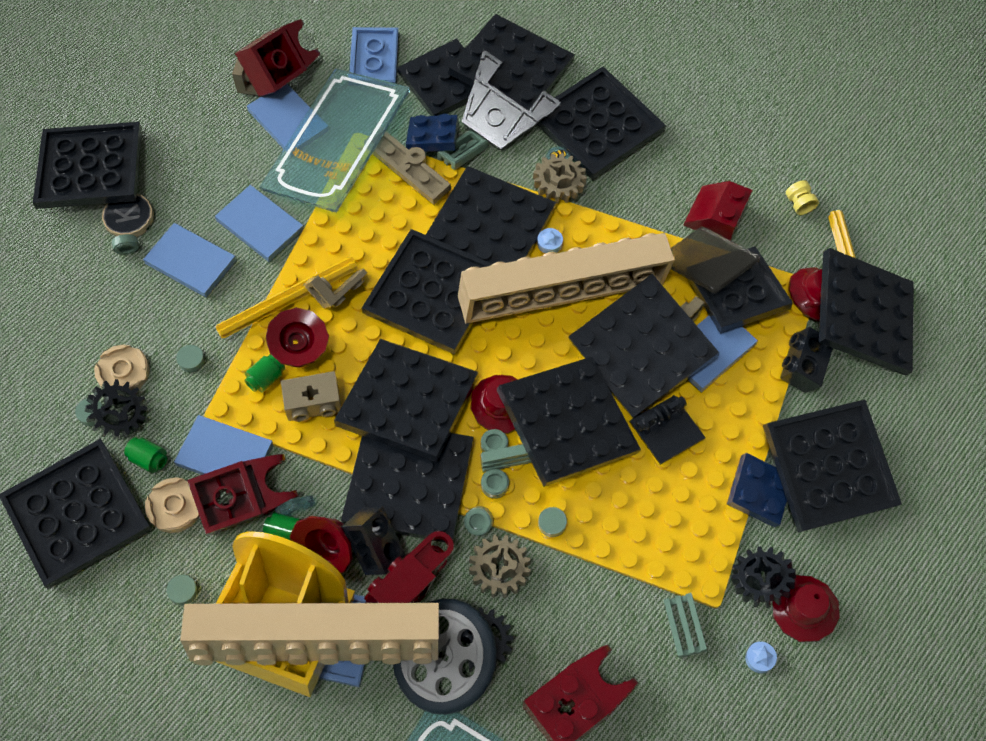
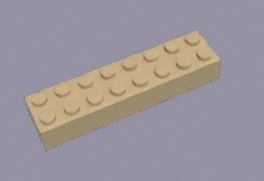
M649 233L640 238H623L618 242L609 244L602 242L588 248L581 249L580 247H575L566 252H549L535 258L523 257L514 262H496L491 266L482 268L470 267L461 272L458 299L465 324L628 292L651 274L663 285L675 259L666 234Z
M439 603L184 604L180 641L190 661L202 666L211 665L217 661H225L229 665H242L244 661H257L261 665H273L276 661H288L293 665H303L307 661H320V663L325 665L337 664L338 661H351L353 664L363 665L368 664L370 661L382 660L385 664H398L401 660H413L416 664H428L432 660H438Z

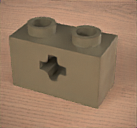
M335 371L281 380L284 410L288 421L301 422L314 416L329 417L340 411L341 401Z

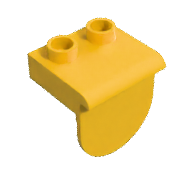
M251 531L239 534L233 542L232 547L237 563L216 604L353 603L355 591L346 587L344 577L331 563L310 549L276 535ZM217 661L220 664L311 697L325 666L320 661H307L303 665H293L288 661H276L273 665H261L257 661H244L242 665H229L225 661Z

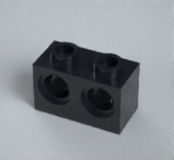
M811 327L794 333L790 338V348L783 360V370L780 376L782 380L804 393L822 387L833 350L831 347L818 343L819 332Z
M383 506L361 508L342 526L365 575H386L389 572V566L398 557L403 558L406 555Z

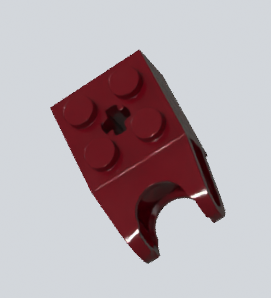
M302 19L265 33L235 53L259 97L276 92L306 71V68L320 55L318 48L308 51L300 45L298 33L304 25Z
M284 454L240 461L187 480L207 537L260 518L299 497L297 490L274 492L265 483L267 473L285 462L286 457ZM227 492V496H233L229 500V505L223 506L222 503H217V500L221 499L220 494Z
M433 532L404 559L398 557L389 566L388 571L390 572L383 579L377 577L367 588L369 592L364 597L365 603H420L427 596L435 578L447 564V559L454 547L452 538L445 532ZM435 539H442L447 544V550L444 552L439 546L431 545V542Z
M604 645L570 664L523 701V709L547 741L582 740L607 720L639 684L635 678L619 685H610L603 681L599 674V666L612 651L609 645ZM561 705L570 706L572 708V715L569 716L568 713L560 714Z

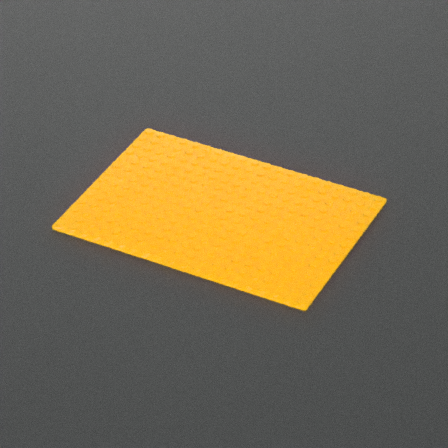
M360 134L353 136L339 162V167L342 164L341 168H336L331 177L333 178L336 172H338L335 177L337 179H330L323 194L329 193L334 185L340 186L365 146L364 143L370 137ZM366 149L342 190L335 189L331 195L320 197L266 299L348 257H353L358 267L356 271L366 270L367 274L362 277L364 282L354 291L349 289L344 294L346 299L335 308L333 306L323 308L310 294L253 323L209 404L204 417L272 440L273 446L352 475L362 436L336 427L334 419L338 412L329 417L314 416L301 422L288 421L284 410L281 380L335 371L342 407L380 339L477 371L478 379L473 390L481 380L494 375H510L516 379H521L583 360V356L571 343L568 336L627 292L473 322L456 354H452L362 313V306L410 229L426 235L466 169L459 167L453 170L451 164L446 165L444 161L426 156V164L451 184V190L433 205ZM345 163H347L346 166L348 163H351L346 172L341 171ZM516 185V186L521 187V188H523V189H525V190H528V191H530V192H533V193H535V194H538L537 191H534V190H531V189H528V188H525V187ZM560 199L559 203H556V209L544 228H553L562 234V248L557 253L566 252L575 247H580L581 249L593 247L595 244L602 242L606 244L614 243L623 238H640L649 233H664L578 204L566 203L562 199ZM665 233L675 261L663 283V287L681 307L685 302L690 303L695 297H698L685 276L686 269L730 255V253ZM536 243L529 257H540L546 253H543ZM770 267L793 302L788 290L790 277L793 274ZM356 271L331 283V291L334 292ZM793 303L790 310L742 326L758 340L757 344L703 392H700L687 379L654 404L652 407L673 395L678 398L682 396L687 403L684 409L706 437L661 465L629 422L632 419L631 416L613 395L641 449L637 454L543 487L532 463L499 469L508 476L509 488L504 496L490 498L481 489V478L484 474L481 467V438L488 430L477 423L470 409L471 392L451 432L474 437L459 514L465 516L473 507L483 506L493 515L492 527L676 595L685 596L687 593H692L695 602L712 608L720 607L748 518V514L727 505L740 457L748 453L763 461L766 460L769 444L763 425L778 421L789 383L780 378L783 370L782 363L790 348V338L794 333L806 329L809 317L805 316ZM704 306L700 316L694 321L696 325L709 316ZM297 307L313 311L325 323L329 334L326 352L316 362L299 368L284 365L285 370L282 372V376L263 393L258 390L256 392L252 391L244 381L246 379L245 372L263 356L270 354L265 340L269 322L281 311ZM516 430L506 434L508 447L522 444ZM549 507L559 508L565 513L567 518L565 531L557 537L544 535L538 527L540 513Z

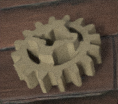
M561 153L559 158L551 154L549 160L543 157L542 162L536 164L533 173L534 188H539L538 194H546L547 199L555 198L556 203H559L560 199L568 203L569 197L576 200L578 193H583L587 179L585 176L586 169L580 168V161L574 163L573 156L566 159L564 158V153Z
M495 534L493 535V542L489 543L484 538L482 539V548L479 546L474 547V553L477 556H470L469 563L474 565L469 567V574L476 575L473 578V584L481 583L482 593L489 589L491 590V597L495 598L497 592H501L503 598H507L508 590L517 594V584L521 586L526 585V579L523 576H530L531 569L526 566L530 565L531 559L524 557L527 552L526 547L518 549L519 540L516 539L510 543L508 542V535H505L503 540L499 541ZM493 550H497V551H495V552L492 553V554H488L489 552H491V551H493ZM508 552L512 553L517 560H512ZM501 557H503L504 566H502L501 570H499V575H497L496 566L500 562ZM481 569H483V572H488L491 581L483 575ZM509 577H510V578H513V579H511V580L508 581V582L502 583L504 580H506V579L509 578Z

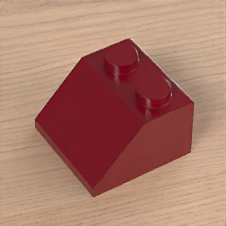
M732 181L702 186L683 226L730 244L747 208L753 190Z

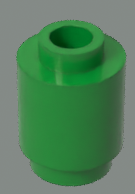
M270 354L263 356L245 372L246 379L244 381L252 391L256 392L258 390L263 393L282 376L285 366Z
M143 437L132 438L124 450V455L128 457L129 462L150 473L162 470L168 460L166 449Z
M274 512L272 517H266L263 533L290 540V534L295 523L301 519Z

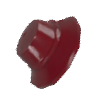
M816 267L802 268L790 277L788 290L793 303L805 316L820 322L822 269Z
M296 307L281 311L269 322L265 340L270 355L278 362L299 368L316 362L326 352L329 334L325 323L313 311Z
M494 375L479 382L472 392L470 409L480 426L487 430L497 429L506 434L516 430L501 401L497 388L501 384L518 379L510 375Z
M309 516L295 523L290 534V540L320 555L340 573L347 570L353 559L350 541L342 528L344 524L339 520Z
M796 575L794 579L796 587L795 589H790L791 597L788 599L781 596V605L772 601L773 619L784 634L796 641L818 642L833 633L840 618L839 601L827 584L812 576Z

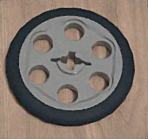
M438 599L427 602L439 603V619L445 617L449 622L448 630L443 634L439 633L438 660L422 664L427 669V676L421 682L415 678V670L421 664H416L413 660H401L400 663L393 664L398 685L409 701L418 708L432 714L447 715L460 712L473 705L484 694L494 674L497 649L494 634L489 623L478 610L468 603L456 599ZM465 630H470L474 636L472 644L468 647L463 646L461 643V635ZM440 651H446V654L449 656L447 661H443L442 657L439 656ZM467 660H471L475 665V672L469 678H466L462 673V666ZM443 678H448L452 684L451 691L447 695H443L439 691V683Z

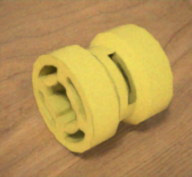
M806 180L796 182L786 190V196L789 201L794 203L793 208L797 215L807 214L819 205V200L816 195L811 193V186Z

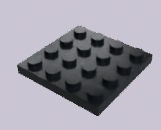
M495 14L449 66L448 74L473 87L482 52L486 50L502 61V66L489 84L529 111L543 90L547 93L551 90L573 62L575 54Z
M604 66L556 96L555 99L561 102V106L537 124L569 157L573 156L574 162H581L580 168H585V173L592 180L663 133L666 127L651 110Z
M140 121L42 129L32 202L35 209L136 201L142 134Z
M467 166L426 235L492 264L496 262H514L520 258L529 257L538 241L539 233L544 230L556 209V202Z
M410 229L362 306V313L452 354H456L473 322L465 324L458 299L461 272L470 267L482 268L491 266L492 263Z
M832 248L823 252L818 343L905 376L912 373L914 282Z
M653 274L649 275L568 336L571 343L584 359L593 357L611 393L632 419L644 413L719 356V351Z
M380 339L334 419L335 426L437 462L475 386L478 372Z
M593 357L501 384L497 388L501 401L543 487L633 456L641 450Z
M865 399L763 425L798 533L902 505Z
M451 433L437 462L362 436L341 522L345 524L361 508L383 506L396 534L425 539L431 533L441 531L448 534L453 540L474 437ZM435 539V540H433V541H438V542H444V543H446V542H445L444 540H442V539Z
M101 438L0 493V500L44 587L47 589L54 587L152 530Z

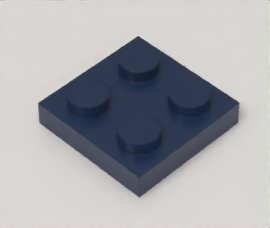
M441 114L439 116L418 115L410 117L406 148L409 150L419 147L424 152L455 150L458 116Z
M748 453L741 455L727 505L774 528L780 526L787 498L777 468Z

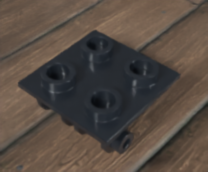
M673 395L629 421L660 465L706 438L684 409L687 403L682 396L678 398Z

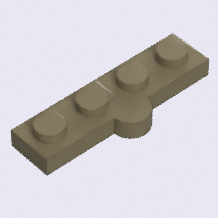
M383 128L376 132L367 150L433 205L451 190V184L426 164V155L423 149L414 147L408 150Z

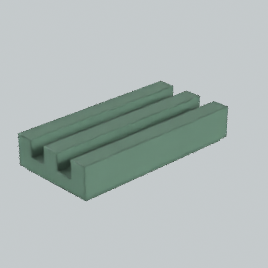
M469 130L456 139L455 150L438 151L437 158L439 160L444 159L446 165L451 164V168L456 170L488 148V141L474 131Z
M523 444L481 453L483 473L490 469H503L532 463Z
M687 593L685 596H675L673 599H663L678 657L682 658L706 652L707 647L692 593ZM688 602L700 645L698 647L693 645L682 603ZM674 605H677L688 646L686 650H683L672 610Z

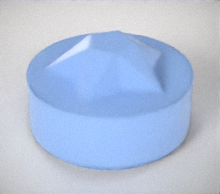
M547 228L539 233L537 245L543 253H557L561 250L563 236L558 230Z
M756 642L746 651L745 660L752 671L766 673L776 664L777 655L770 644Z

